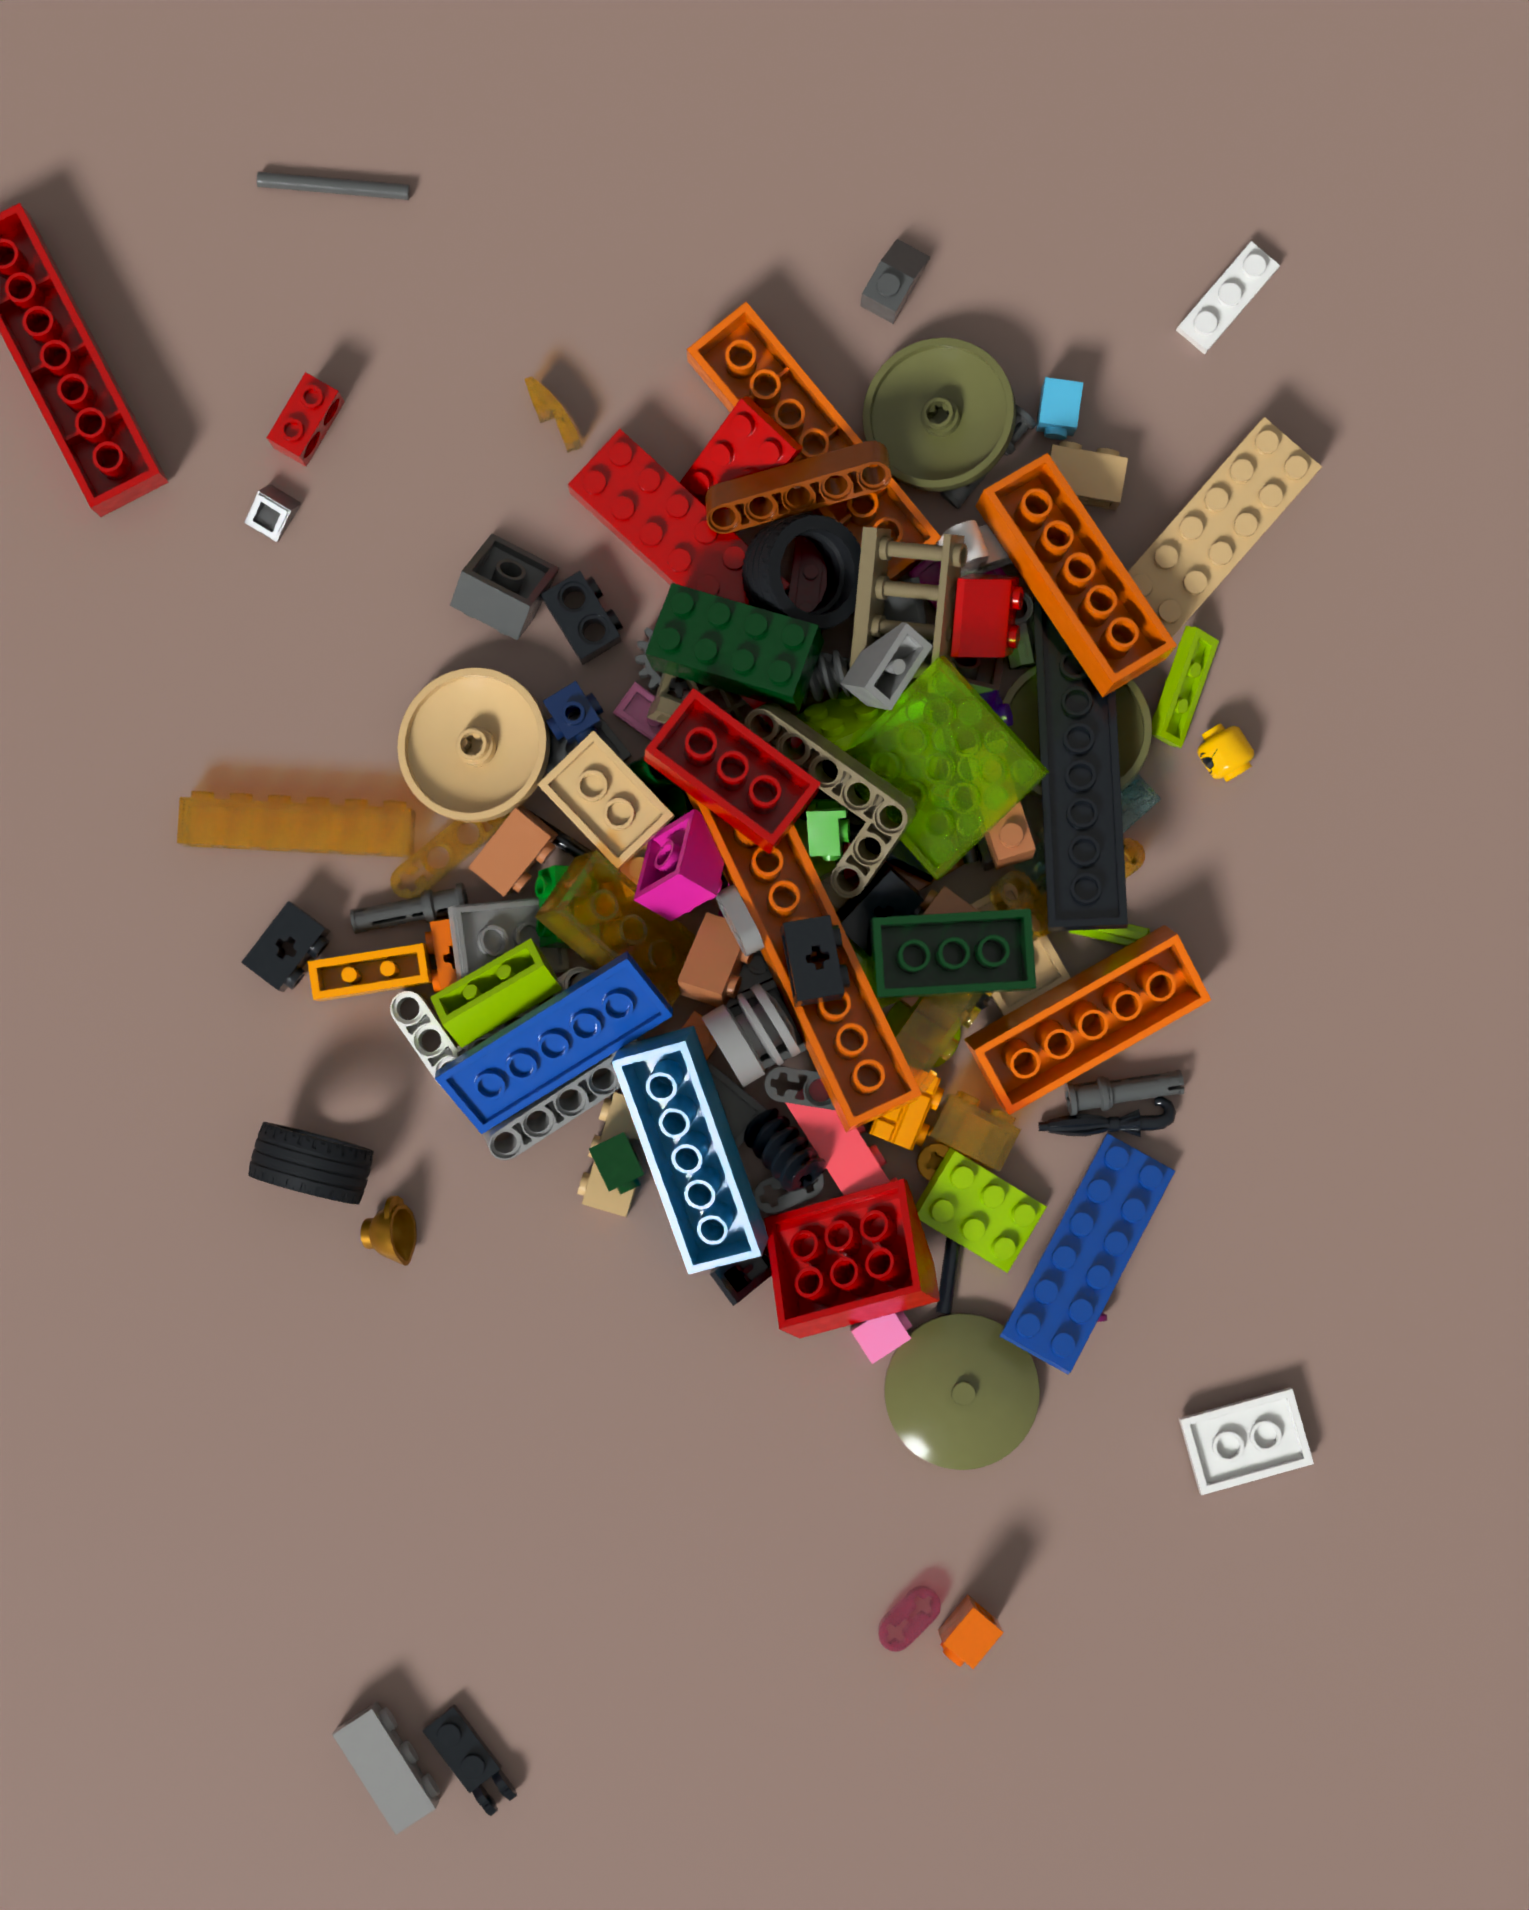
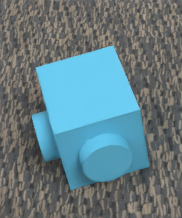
M1045 377L1041 388L1036 431L1044 432V437L1055 440H1064L1067 436H1074L1078 426L1083 382Z

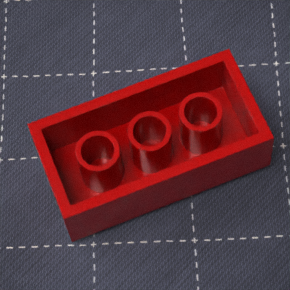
M694 688L646 747L644 754L645 762L770 855L818 794L821 782Z

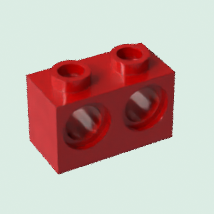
M305 372L266 438L274 449L307 467L345 401L338 390Z

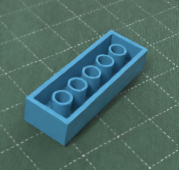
M690 1026L639 1040L620 1048L612 1059V1064L688 1274L762 1256L769 1237L695 1027Z

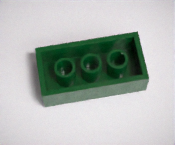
M671 583L645 655L653 670L761 702L776 703L785 709L799 712L824 640L820 627L817 624Z
M1031 909L875 917L869 921L873 990L877 999L1031 991L1036 988Z

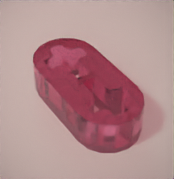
M927 1586L915 1587L882 1618L878 1626V1636L883 1647L894 1652L904 1650L937 1618L940 1613L941 1604L936 1592ZM917 1596L922 1599L928 1596L931 1597L932 1600L929 1603L932 1609L931 1612L927 1614L922 1610L912 1618L910 1614L917 1607L914 1599ZM905 1619L909 1622L902 1629L904 1638L901 1641L897 1638H893L891 1641L886 1639L889 1635L886 1627L889 1624L897 1627Z

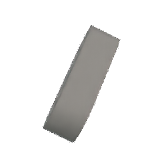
M731 884L721 889L716 896L717 903L743 954L748 956L763 949L764 943L759 930L735 885Z

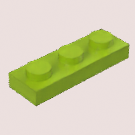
M1185 627L1172 667L1165 681L1160 701L1152 718V736L1169 746L1178 748L1183 746L1219 640L1198 627Z

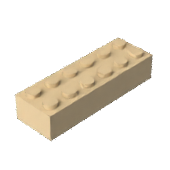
M1265 417L1262 418L1128 571L1172 638L1322 468L1319 463Z

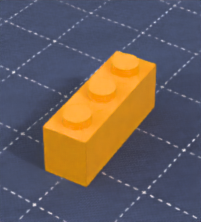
M424 943L307 961L313 1000L319 1002L432 984L430 955Z

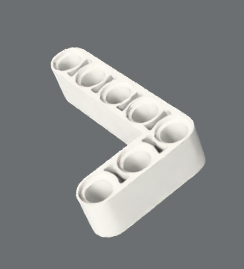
M575 967L558 977L557 979L562 990L552 996L555 997L569 988L571 980L576 975L589 969ZM403 991L393 998L390 1005L393 1019L434 1079L438 1069L472 1049L480 1041L486 1040L504 1029L511 1021H507L461 1048L457 1046L422 995L412 991ZM414 998L419 1004V1013L415 1018L406 1020L400 1013L401 1004L406 999ZM539 1003L524 1011L523 1013L517 1015L514 1018L523 1017L527 1013L539 1007ZM429 1030H436L441 1036L440 1047L433 1052L426 1051L422 1045V1037Z

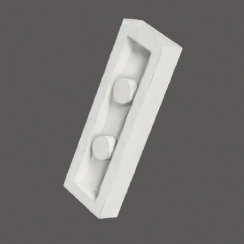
M1251 241L1180 323L1176 331L1203 354H1206L1278 270L1280 265Z

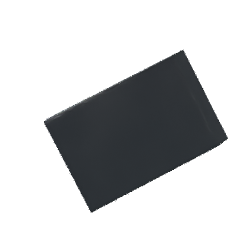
M765 1246L762 1256L716 1267L710 1272L711 1277L733 1306L772 1276L767 1246Z

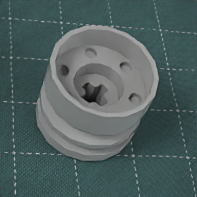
M760 983L750 987L758 1001V1004L751 1007L742 993L737 995L742 1011L740 1015L735 1017L722 1004L701 1017L743 1087L765 1075L764 1066L760 1059L762 1055L767 1053L778 1066L784 1063L776 1049L780 1044H784L792 1058L801 1053L797 1046L793 1026L777 1000L766 992Z

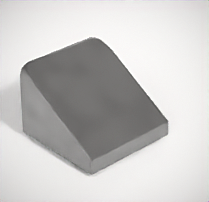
M267 485L258 491L244 523L278 542L297 513L301 503L273 485Z

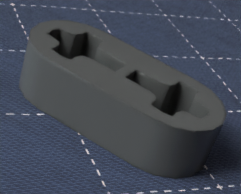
M823 1174L818 1178V1181L813 1183V1191L807 1192L805 1188L798 1191H788V1193L777 1198L778 1205L771 1207L769 1202L762 1203L760 1196L765 1194L764 1187L766 1185H771L774 1190L782 1188L779 1180L773 1176L764 1179L757 1185L754 1191L757 1206L763 1212L776 1213L812 1199L823 1189Z

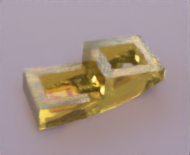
M533 377L525 378L524 381L539 422L542 423L555 418L567 453L582 448L578 433L558 400Z

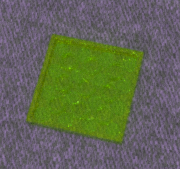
M939 656L900 696L892 710H886L846 751V753L906 794L914 802L916 815L900 840L936 880L941 879L1049 773L1044 765L945 656ZM855 783L854 788L864 800H869L870 791L868 787L862 783ZM887 806L886 813L888 818L895 823H901V811L895 806Z

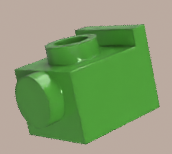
M813 799L808 805L806 817L809 857L820 856V859L824 861L839 860L843 856L844 842H850V820L843 819L847 817L848 809L834 799Z

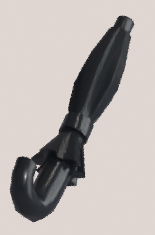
M1164 1097L1154 1098L1155 1106H1160L1164 1111L1161 1115H1140L1139 1109L1120 1118L1119 1116L1106 1118L1091 1114L1067 1115L1049 1119L1048 1122H1038L1039 1131H1048V1133L1065 1136L1086 1137L1104 1133L1108 1130L1109 1132H1119L1121 1130L1141 1137V1131L1160 1130L1174 1123L1176 1110L1172 1101Z

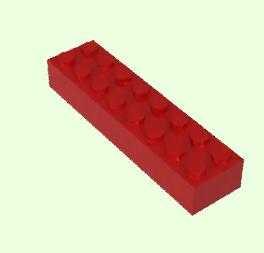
M21 203L0 212V333L90 508L100 517H103L169 482L32 217Z

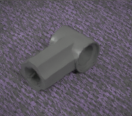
M1024 592L1022 605L1024 616L1015 619V625L1020 626V641L1018 648H1013L1012 654L1007 656L1009 670H1019L1036 665L1033 602L1026 592Z

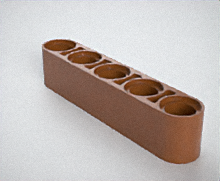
M866 441L711 486L705 496L707 524L716 533H732L880 491L887 487L892 478L888 450L880 442ZM870 465H878V466L872 467V468H869V467H868V466H870ZM836 475L840 476L838 478H829ZM802 486V488L794 489L793 487ZM757 497H766L764 499H755Z

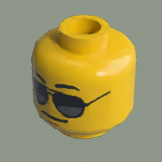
M1219 723L1202 734L1205 741L1199 745L1197 753L1212 778H1224L1228 782L1252 767L1249 761L1254 757V750L1238 726H1230L1225 729Z

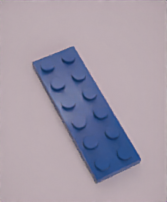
M626 951L438 1069L435 1073V1080L478 1131L483 1134L673 1016V1008L629 952Z
M1107 1133L999 1336L1067 1375L1071 1373L1175 1170Z

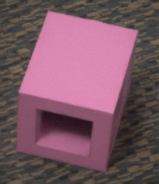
M901 1311L857 1323L850 1330L870 1362L874 1364L909 1341L911 1337L907 1330L913 1326L904 1312Z

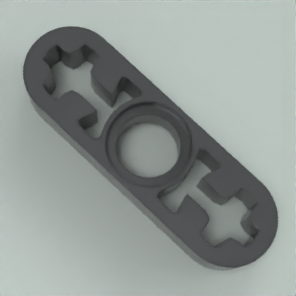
M777 1067L767 1074L764 1084L765 1090L773 1100L835 1110L830 1098L824 1102H818L810 1096V1084L816 1079H821L818 1072L790 1067ZM780 1073H786L788 1081L799 1083L798 1075H806L807 1079L803 1086L804 1100L795 1099L797 1090L788 1089L785 1091L784 1096L777 1095V1088L771 1086V1080L778 1079Z

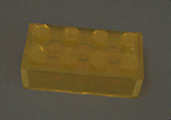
M597 850L575 857L535 915V918L596 970L628 951L672 1007L680 995L678 977L696 936L677 919L669 921L634 901L637 885Z

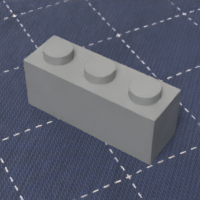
M376 1701L338 1726L332 1735L395 1835H397L436 1809L439 1803L437 1795L440 1794V1790L433 1777L429 1773L423 1775L416 1764L419 1761V1757L412 1744L408 1740L402 1742L395 1731L398 1724L391 1711L387 1707L381 1709Z

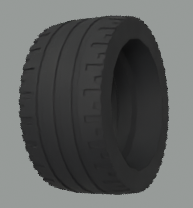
M817 514L785 517L765 526L751 540L743 559L742 584L744 585L743 589L749 604L817 624L821 631L842 623L850 617L849 615L854 612L856 606L861 552L860 544L856 541V537L841 522H837V520L831 517ZM796 536H803L812 541L822 553L827 567L826 590L821 602L811 612H805L794 605L786 595L781 581V560L786 546Z
M263 1122L254 1145L255 1149L251 1156L252 1160L250 1161L248 1176L293 1191L358 1205L365 1192L364 1188H366L367 1177L370 1174L374 1151L316 1133Z

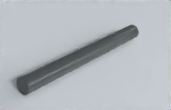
M259 171L257 173V187L402 200H409L410 198L409 184Z

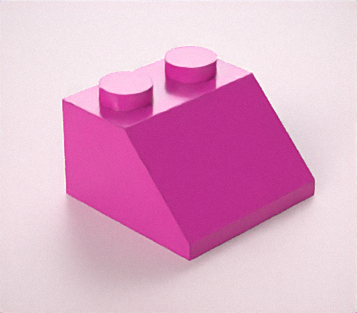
M693 809L662 828L648 842L634 901L669 921H673L681 915L691 912L702 903L714 899L722 887L721 875L724 861L700 811Z

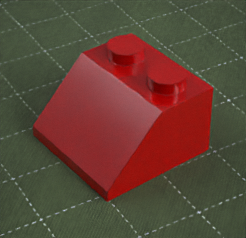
M973 572L957 578L951 657H1007L1012 654L1013 648H1018L1020 626L1015 625L1016 610H1021L1024 598V588L1018 586L1019 577Z

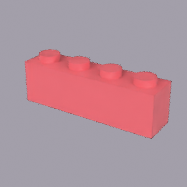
M817 1079L810 1084L809 1093L812 1099L824 1102L830 1098L821 1079ZM803 1089L797 1092L795 1099L804 1100ZM785 1103L806 1138L817 1151L818 1157L826 1161V1169L843 1196L898 1180L896 1177L891 1180L888 1179L881 1168L887 1164L883 1155L875 1144L868 1147L860 1135L866 1131L864 1125L846 1133L836 1110Z

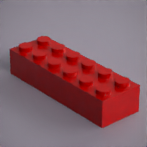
M619 429L568 483L570 494L670 586L671 583H675L750 605L743 589L744 585L742 584L743 559L745 558L748 545L734 532L720 534L711 530L707 524L706 507L626 433ZM781 576V581L787 595L790 583Z

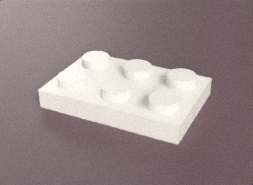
M1291 1387L1178 1418L1201 1495L1314 1464L1293 1388Z

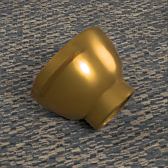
M398 1195L390 1196L386 1200L383 1210L379 1211L374 1218H366L363 1221L361 1241L366 1249H375L381 1256L404 1266L410 1263L417 1239L416 1222L412 1211L404 1204L403 1199Z

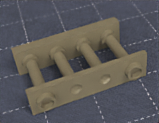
M863 527L850 668L861 651L904 622L886 620L883 613L884 603L888 596L937 601L935 625L914 622L905 623L909 624L926 640H933L931 664L922 663L913 678L929 679L928 692L949 693L950 686L954 683L956 676V666L952 662L951 648L957 578L961 577V567L965 566L968 555L967 546L964 544L965 536L944 534L943 546L897 542L891 537V529ZM892 557L941 561L939 585L890 581L887 576L888 561Z

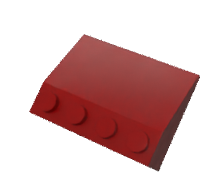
M906 1179L896 1180L764 1218L769 1237L767 1242L779 1329L800 1339L940 1301L934 1261Z

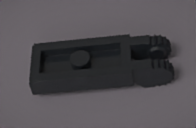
M455 1704L423 1728V1733L467 1791L473 1793L476 1801L488 1815L492 1816L498 1811L495 1800L482 1786V1783L492 1777L500 1793L509 1801L517 1796L512 1783H510L501 1770L502 1765Z

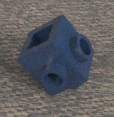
M577 681L543 700L544 705L552 716L546 722L557 740L565 737L569 745L576 741L580 744L593 730L599 734L597 728L602 726L598 715L604 711L592 692L585 696ZM575 712L581 714L577 720H569L571 714Z

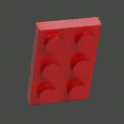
M745 396L738 401L682 478L680 484L706 507L705 496L711 486L792 463L803 447L749 396ZM757 497L755 499H764L766 497Z

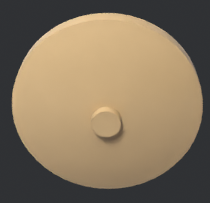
M464 668L451 671L426 685L407 708L398 735L399 765L412 793L434 812L462 822L494 820L512 812L515 807L522 805L532 795L538 786L537 784L542 780L550 755L549 727L545 714L536 698L528 689L510 676L486 668Z

